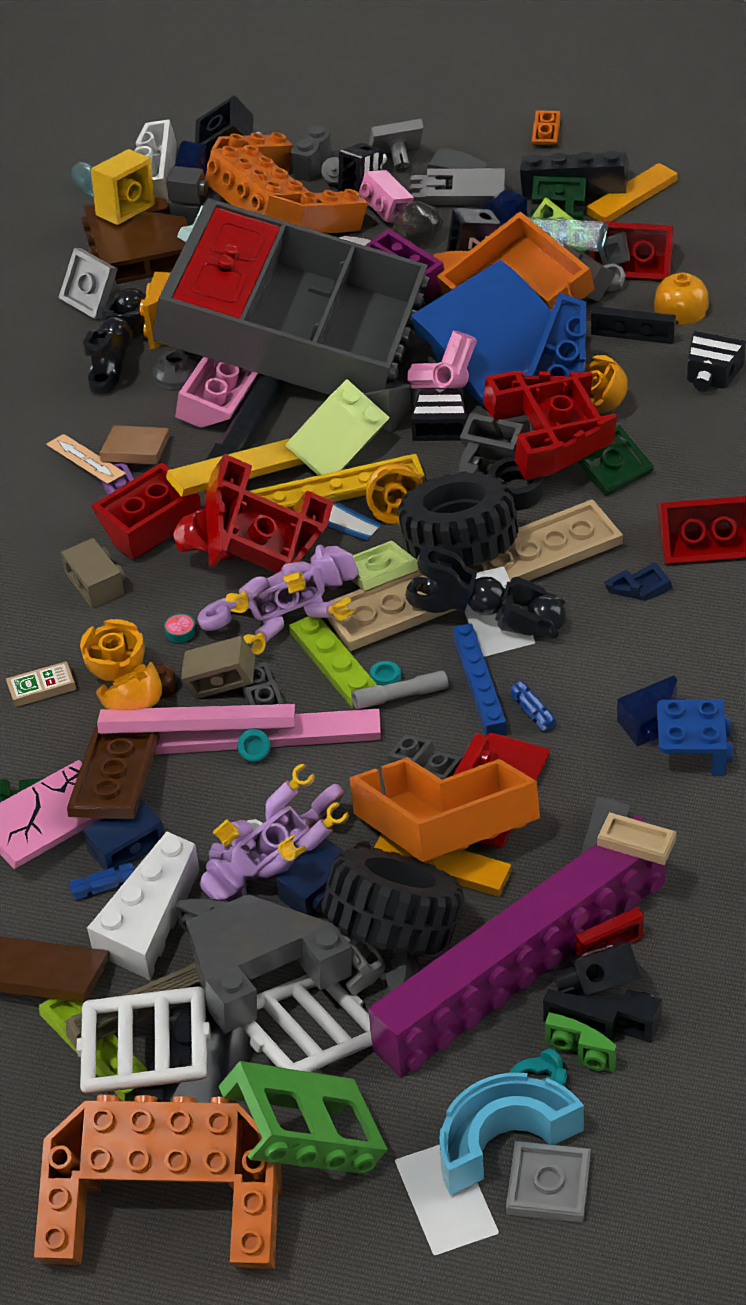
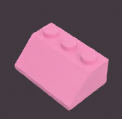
M203 357L178 393L175 417L200 428L230 419L259 373Z

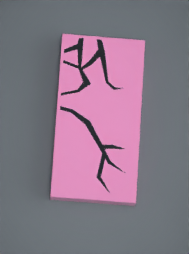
M80 760L0 802V855L13 869L81 832L94 822L103 819L68 817L67 806L82 765Z

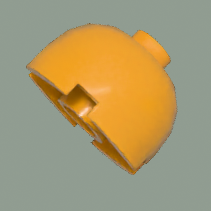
M684 272L672 274L664 278L656 288L654 298L655 313L676 315L678 325L694 324L706 316V311L709 307V294L703 281L698 277Z
M596 355L592 357L595 361L588 365L585 364V372H592L593 374L590 399L599 414H606L618 407L625 398L628 390V380L623 368L616 361L606 355Z
M388 463L376 469L367 481L365 495L373 515L387 524H400L398 507L401 500L408 491H413L416 485L423 484L421 477L413 468L403 463Z
M119 619L104 621V626L97 629L94 626L90 627L81 638L80 649L87 669L99 679L104 681L116 680L143 663L145 654L142 633L138 632L137 626L131 622Z
M149 662L147 667L144 663L131 669L128 674L113 680V686L107 689L106 685L103 684L96 691L105 709L121 711L152 708L159 702L162 695V683L154 664Z

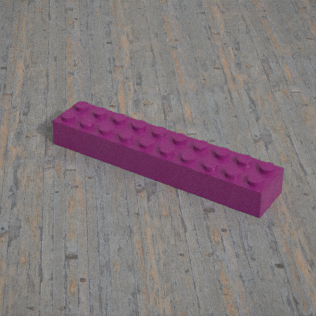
M637 814L636 816H634L633 818H631V819H635V820H638V821H642V822L648 823V822L645 821L642 817H640L638 814ZM595 844L370 1006L368 1011L372 1050L400 1078L411 1070L419 1069L427 1058L438 1050L446 1049L455 1037L466 1029L474 1028L482 1017L493 1009L501 1008L508 1001L509 997L520 989L528 988L536 977L547 969L555 968L563 957L573 950H577L576 934L619 916L625 911L628 912L634 909L639 901L648 894L659 891L666 880V863L665 865Z

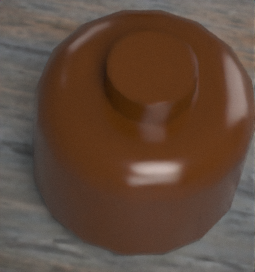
M154 665L162 683V695L160 698L169 697L177 690L176 674L168 665Z

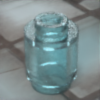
M79 162L72 168V180L87 195L94 196L91 168L94 166L87 162Z

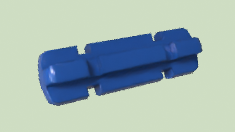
M519 681L510 687V695L516 702L520 703L521 708L536 722V725L542 731L547 732L556 726V717L550 710H546L547 707L533 691H530L529 686L524 681Z
M129 862L119 865L117 870H114V867L89 874L87 875L88 879L85 880L82 877L71 880L69 887L73 898L78 900L87 897L89 892H92L94 895L119 887L118 883L123 882L124 884L134 872L133 864Z

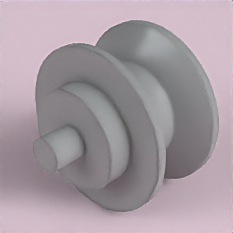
M337 157L327 159L321 169L325 181L331 185H338L339 158Z

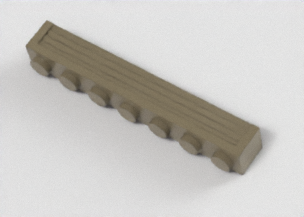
M196 963L172 972L158 980L151 981L149 984L133 989L121 996L201 987ZM179 1004L169 1005V1009ZM154 1007L133 1009V1025L154 1016ZM118 1011L97 1014L96 1041L118 1032ZM82 1013L66 1019V1036L76 1048L77 1038H81Z

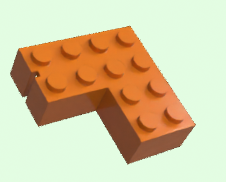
M522 212L513 216L437 276L444 295L497 261L502 260L528 283L551 311L559 292L582 300L595 290L590 268Z
M406 757L381 766L385 795L381 793L379 770L376 768L349 778L354 814L422 862L435 861L441 855L455 850H464L470 844L484 839H493L502 832L525 827L527 823L540 819L537 781L501 759L445 779H440Z

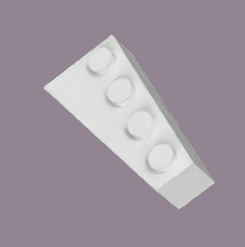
M170 119L145 123L136 141L137 147L134 151L151 158L154 196L156 198L160 196L166 200L167 204H170L166 180L175 166L177 142Z
M166 832L87 927L92 948L109 950L110 962L151 980L158 956L161 957L165 949V940L169 931L174 929L178 920L175 905L178 900L187 899L200 870L194 843L170 832Z

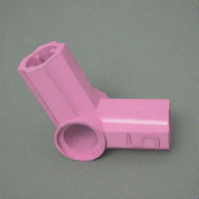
M453 330L442 362L412 364L410 370H408V381L411 384V388H463L469 378L467 366L477 342L475 337Z

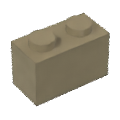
M94 538L61 552L66 575L92 609L125 594L123 588L125 574L119 564L114 565L107 548H101Z
M242 635L185 651L181 680L195 699L253 684L255 655Z

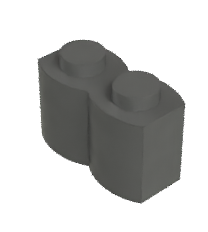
M319 125L311 126L304 132L303 139L294 144L291 154L295 179L308 182L313 181L320 175L323 163L327 159L332 158L330 129Z

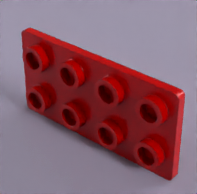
M476 733L454 775L501 759L537 781L550 756V749L495 733H489L487 736ZM512 829L498 834L493 839H484L478 841V843L502 849Z

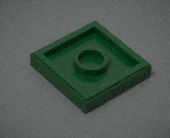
M620 424L616 426L613 443L577 461L605 497L652 473L654 469L652 463Z

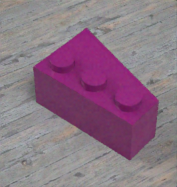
M387 229L365 245L427 264L425 276L430 278L426 292H421L424 294V301L430 300L442 291L437 276L444 271L443 262L394 231Z

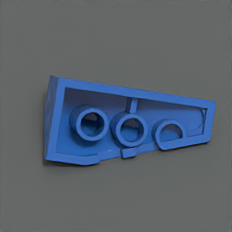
M559 292L527 376H539V371L550 372L551 376H569L570 372H585V301Z

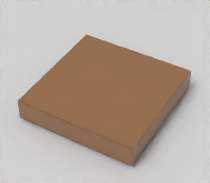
M113 425L100 451V461L156 465L169 440V428Z

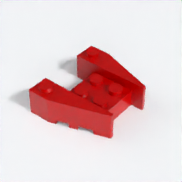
M510 371L485 377L483 403L490 416L495 421H499V419L504 420L526 415L535 430L517 434L515 462L525 480L555 474L614 442L617 415L614 413L600 416L590 399L593 379L592 372H570L569 376H551L550 372L539 371V376H524L523 371Z
M224 454L213 469L205 492L209 567L214 568L226 551L275 572L274 575L282 571V567L285 564L299 562L328 526L334 502L307 490L293 507V510L245 490L252 465Z

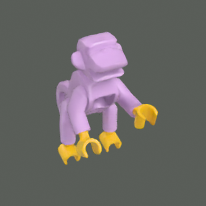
M321 544L317 545L315 554L310 559V564L303 561L288 563L282 567V571L269 578L258 576L251 579L239 589V594L229 593L225 598L219 599L202 609L197 617L199 625L205 631L217 630L230 623L232 619L231 612L243 613L247 609H251L254 618L263 621L264 625L255 632V635L246 634L243 638L247 644L254 642L251 650L254 654L258 655L264 651L266 642L283 629L284 620L282 614L304 607L306 614L310 617L332 618L335 616L337 620L343 621L356 613V610H351L347 606L352 601L351 598L344 597L336 603L323 602L322 595L325 592L324 587L333 590L337 586H341L343 584L342 581L355 579L358 574V568L353 555L338 546L324 548Z
M300 764L293 770V779L290 782L286 781L267 799V821L254 831L252 825L246 820L230 822L226 819L213 831V834L220 839L225 847L230 844L233 846L234 849L231 852L232 860L228 862L227 860L211 859L207 862V871L203 873L200 881V887L211 900L230 902L247 895V879L255 881L259 877L269 878L287 871L297 856L305 851L315 849L333 831L331 827L334 824L341 825L348 820V812L338 820L332 817V812L339 807V802L345 794L339 784L329 786L312 802V809L299 816L291 806L285 807V805L298 794L297 789L300 786L306 787L311 785L315 777L314 774H311L307 780L299 781L298 774L306 767L305 764Z

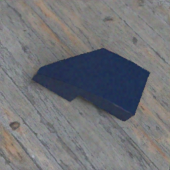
M656 562L633 575L626 569L604 582L605 588L610 592L643 601L659 596L673 588L670 579Z

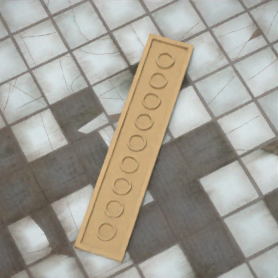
M592 499L519 527L517 538L504 554L500 553L496 559L484 561L481 565L467 567L479 573L503 566L510 581L513 577H520L530 581L623 544V534ZM417 570L369 590L359 589L328 601L336 603L344 597H349L352 601L347 606L351 610H356V613L343 621L337 620L335 616L327 619L348 650L353 651L456 609H450L442 613H431L410 605L405 596L408 584L416 577H426ZM417 591V593L420 594V595H427V594H424V593H422V592Z

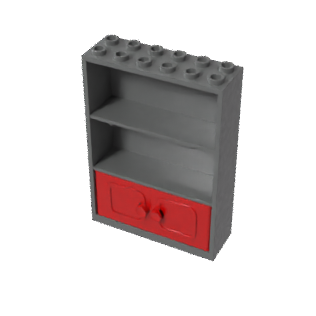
M207 198L159 296L152 341L329 395L346 379L363 394L392 388L393 384L389 382L395 383L399 370L398 364H402L406 351L404 347H408L412 334L411 330H414L411 315L422 309L424 294L421 292H426L430 278L425 276L428 265Z

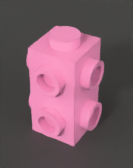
M387 170L365 172L359 195L368 202V205L384 221L392 223L394 221L407 220L414 197Z

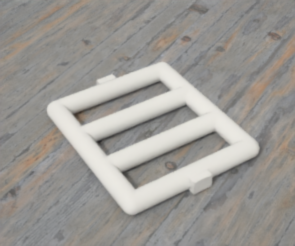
M308 974L257 994V1010L264 1008L308 1056L295 1063L288 1058L255 1020L241 1026V1028L251 1038L250 1045L257 1053L264 1052L276 1067L312 1072L372 1046L369 1014L363 1009L364 1002L357 995H350L339 982L325 988L365 1031V1033L351 1038L307 991L316 986ZM293 996L337 1045L322 1050L278 1001Z
M197 986L85 1001L82 1005L81 1038H77L76 1046L78 1057H81V1091L85 1094L204 1079L207 1076V1041H211L210 1024L206 1022L204 989ZM191 1002L192 1066L170 1068L169 1005ZM154 1007L155 1070L133 1073V1009ZM118 1011V1075L96 1078L97 1014Z

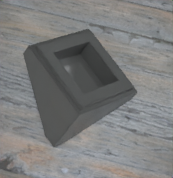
M625 231L596 242L603 266L613 263L617 265L630 261Z

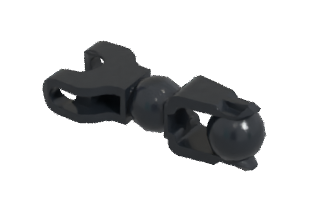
M126 288L119 294L113 295L111 299H108L101 308L103 323L97 331H88L83 341L85 356H91L88 382L89 389L92 392L109 393L114 390L120 379L125 348L130 345L133 338H140L144 335L145 319L144 316L140 315V303L142 299L145 300L146 295L138 289ZM102 375L108 377L105 381L99 382Z
M427 546L419 553L417 558L418 570L426 577H416L408 584L405 596L410 605L431 613H442L450 609L465 612L468 604L479 615H492L496 613L495 620L498 621V627L503 631L528 636L537 634L548 638H557L559 636L558 630L563 626L566 617L565 607L563 606L565 600L561 597L548 593L543 587L520 577H513L510 582H506L505 587L493 577H480L476 579L477 571L468 568L461 557L450 550ZM417 591L422 592V593L427 594V595H420V594L417 593ZM513 604L528 606L527 611Z

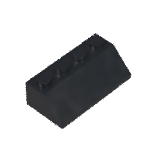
M608 151L606 153L582 152L580 154L567 155L556 153L543 156L538 154L522 156L520 166L522 197H532L534 176L586 178L585 195L626 193L629 170L626 152Z
M191 1002L185 1003L169 1031L170 1068L192 1066ZM206 1008V1022H209L211 1028V1041H207V1076L197 1081L137 1088L130 1101H134L135 1096L140 1095L157 1097V1102H172V1098L175 1096H188L195 1098V1103H210L212 1097H223L219 1085L239 1061L249 1062L255 1052L254 1048L250 1045L251 1038L241 1027L225 1034ZM155 1058L147 1071L155 1070Z

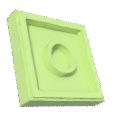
M391 540L353 555L358 568V574L352 581L362 590L366 591L417 571V560Z

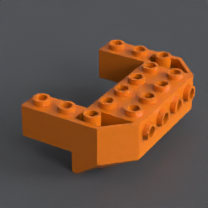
M272 132L271 135L251 133L248 136L230 134V136L218 137L212 147L207 163L205 180L208 181L209 187L231 205L321 233L361 231L368 202L360 197L357 191L352 189H345L341 192L325 190L323 193H312L303 187L300 181L288 175L292 158L291 149L294 144L287 140L284 134Z
M98 1095L96 1101H84L44 1138L34 1258L41 1263L82 1265L87 1191H101L102 1180L228 1183L234 1191L230 1263L236 1269L275 1270L278 1195H282V1164L249 1159L248 1154L261 1141L262 1137L255 1121L239 1103H234V1100L212 1097L210 1103H195L196 1099L193 1097L175 1096L172 1098V1102H157V1097L140 1095L135 1096L134 1101H119L120 1097L115 1095Z

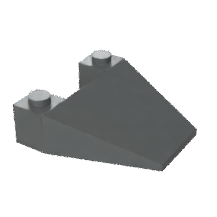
M247 894L186 920L200 984L204 989L206 1008L225 1034L257 1019V990L250 980L294 960H297L320 990L351 976L352 946L333 923Z

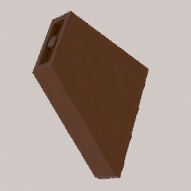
M84 205L86 216L81 217L91 254L118 268L115 276L116 284L151 278L155 272H172L186 243L177 237L181 227L188 226L185 216L143 211L116 225L96 216L95 205Z

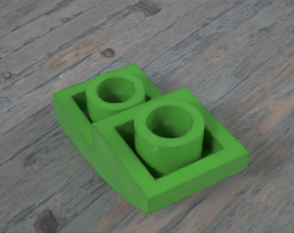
M548 1013L545 1023V1045L552 1046L561 1051L571 1050L578 1052V1065L586 1066L595 1071L606 1070L614 1072L616 1067V1045L611 1040L586 1024L562 1015Z

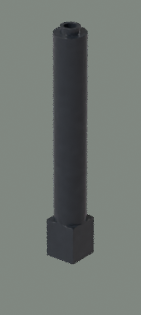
M259 374L220 443H215L206 460L250 449L287 382Z

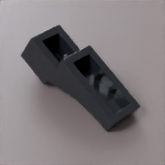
M628 988L625 994L603 997L572 995L548 989L543 999V1021L546 1022L550 1012L586 1024L606 1036L612 1042L618 1032L652 1043L661 1022L662 999L656 998L647 992H637Z

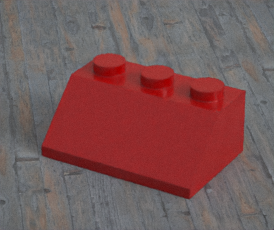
M592 221L591 234L595 236V239L590 244L589 257L603 265L596 242L625 231L630 261L617 264L623 268L625 278L663 280L669 276L674 240L673 225Z
M164 463L158 464L92 504V510L114 546L132 560L171 537L182 517L202 509L199 492L181 497L169 483L166 475L167 471L171 469Z
M746 496L656 504L659 538L665 564L746 558Z

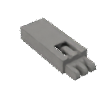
M505 168L427 169V175H412L410 177L411 185L409 192L414 197L413 203H427V205L505 204ZM435 187H442V189L435 190Z

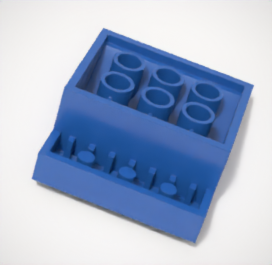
M499 260L412 314L411 318L415 332L431 344L436 363L442 362L453 330L475 337L477 342L467 366L469 373L468 382L461 389L485 407L483 403L485 377L510 371H523L524 376H527L552 311L521 276L502 260Z

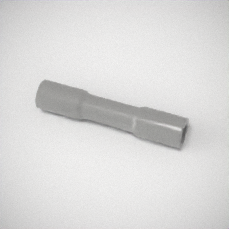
M442 670L388 685H376L354 690L351 692L354 708L358 710L407 696L423 695L448 689V679L445 671Z

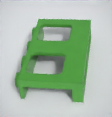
M239 1061L219 1085L223 1098L246 1101L262 1137L261 1141L248 1154L250 1160L366 1174L375 1167L376 1162L388 1150L354 1079ZM347 1104L350 1105L368 1142L341 1137L337 1133L329 1113L338 1115ZM270 1105L300 1109L311 1134L282 1129Z

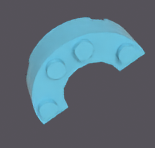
M527 1073L498 1074L469 1086L451 1103L446 1111L443 1126L440 1128L441 1170L449 1194L452 1195L484 1179L482 1151L486 1144L498 1134L512 1130L528 1131L540 1136L547 1144L555 1145L584 1131V1105L571 1091L549 1078H546L545 1081L528 1078Z

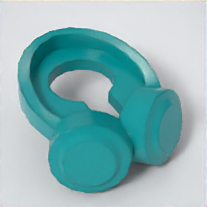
M551 1048L542 1051L539 1057L520 1061L509 1072L524 1073L532 1071L537 1074L546 1072L551 1075L547 1078L556 1081L562 1086H565L567 1079L566 1069L562 1068L563 1061L560 1055Z

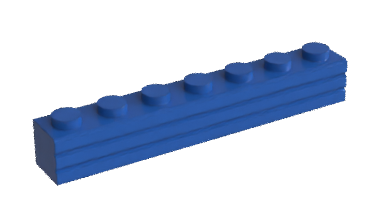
M470 623L454 626L453 641L485 736L489 733L506 736V720L473 625Z

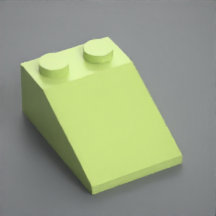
M346 379L285 446L317 475L340 471L378 434L390 417Z

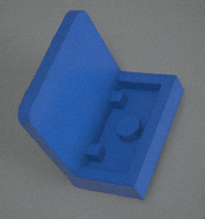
M660 700L657 703L660 752L664 754H710L712 776H725L726 762H732L733 747L732 742H727L726 738L730 737L731 722L730 717H725L724 700Z

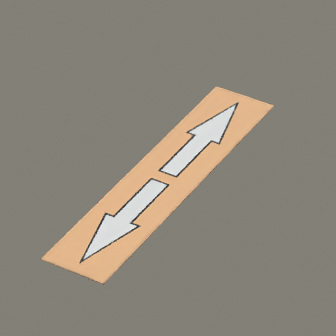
M65 434L46 443V445L107 484L126 474L113 464L100 461V456Z

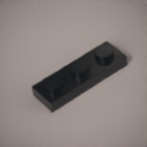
M596 306L592 308L591 335L668 344L674 343L676 315Z

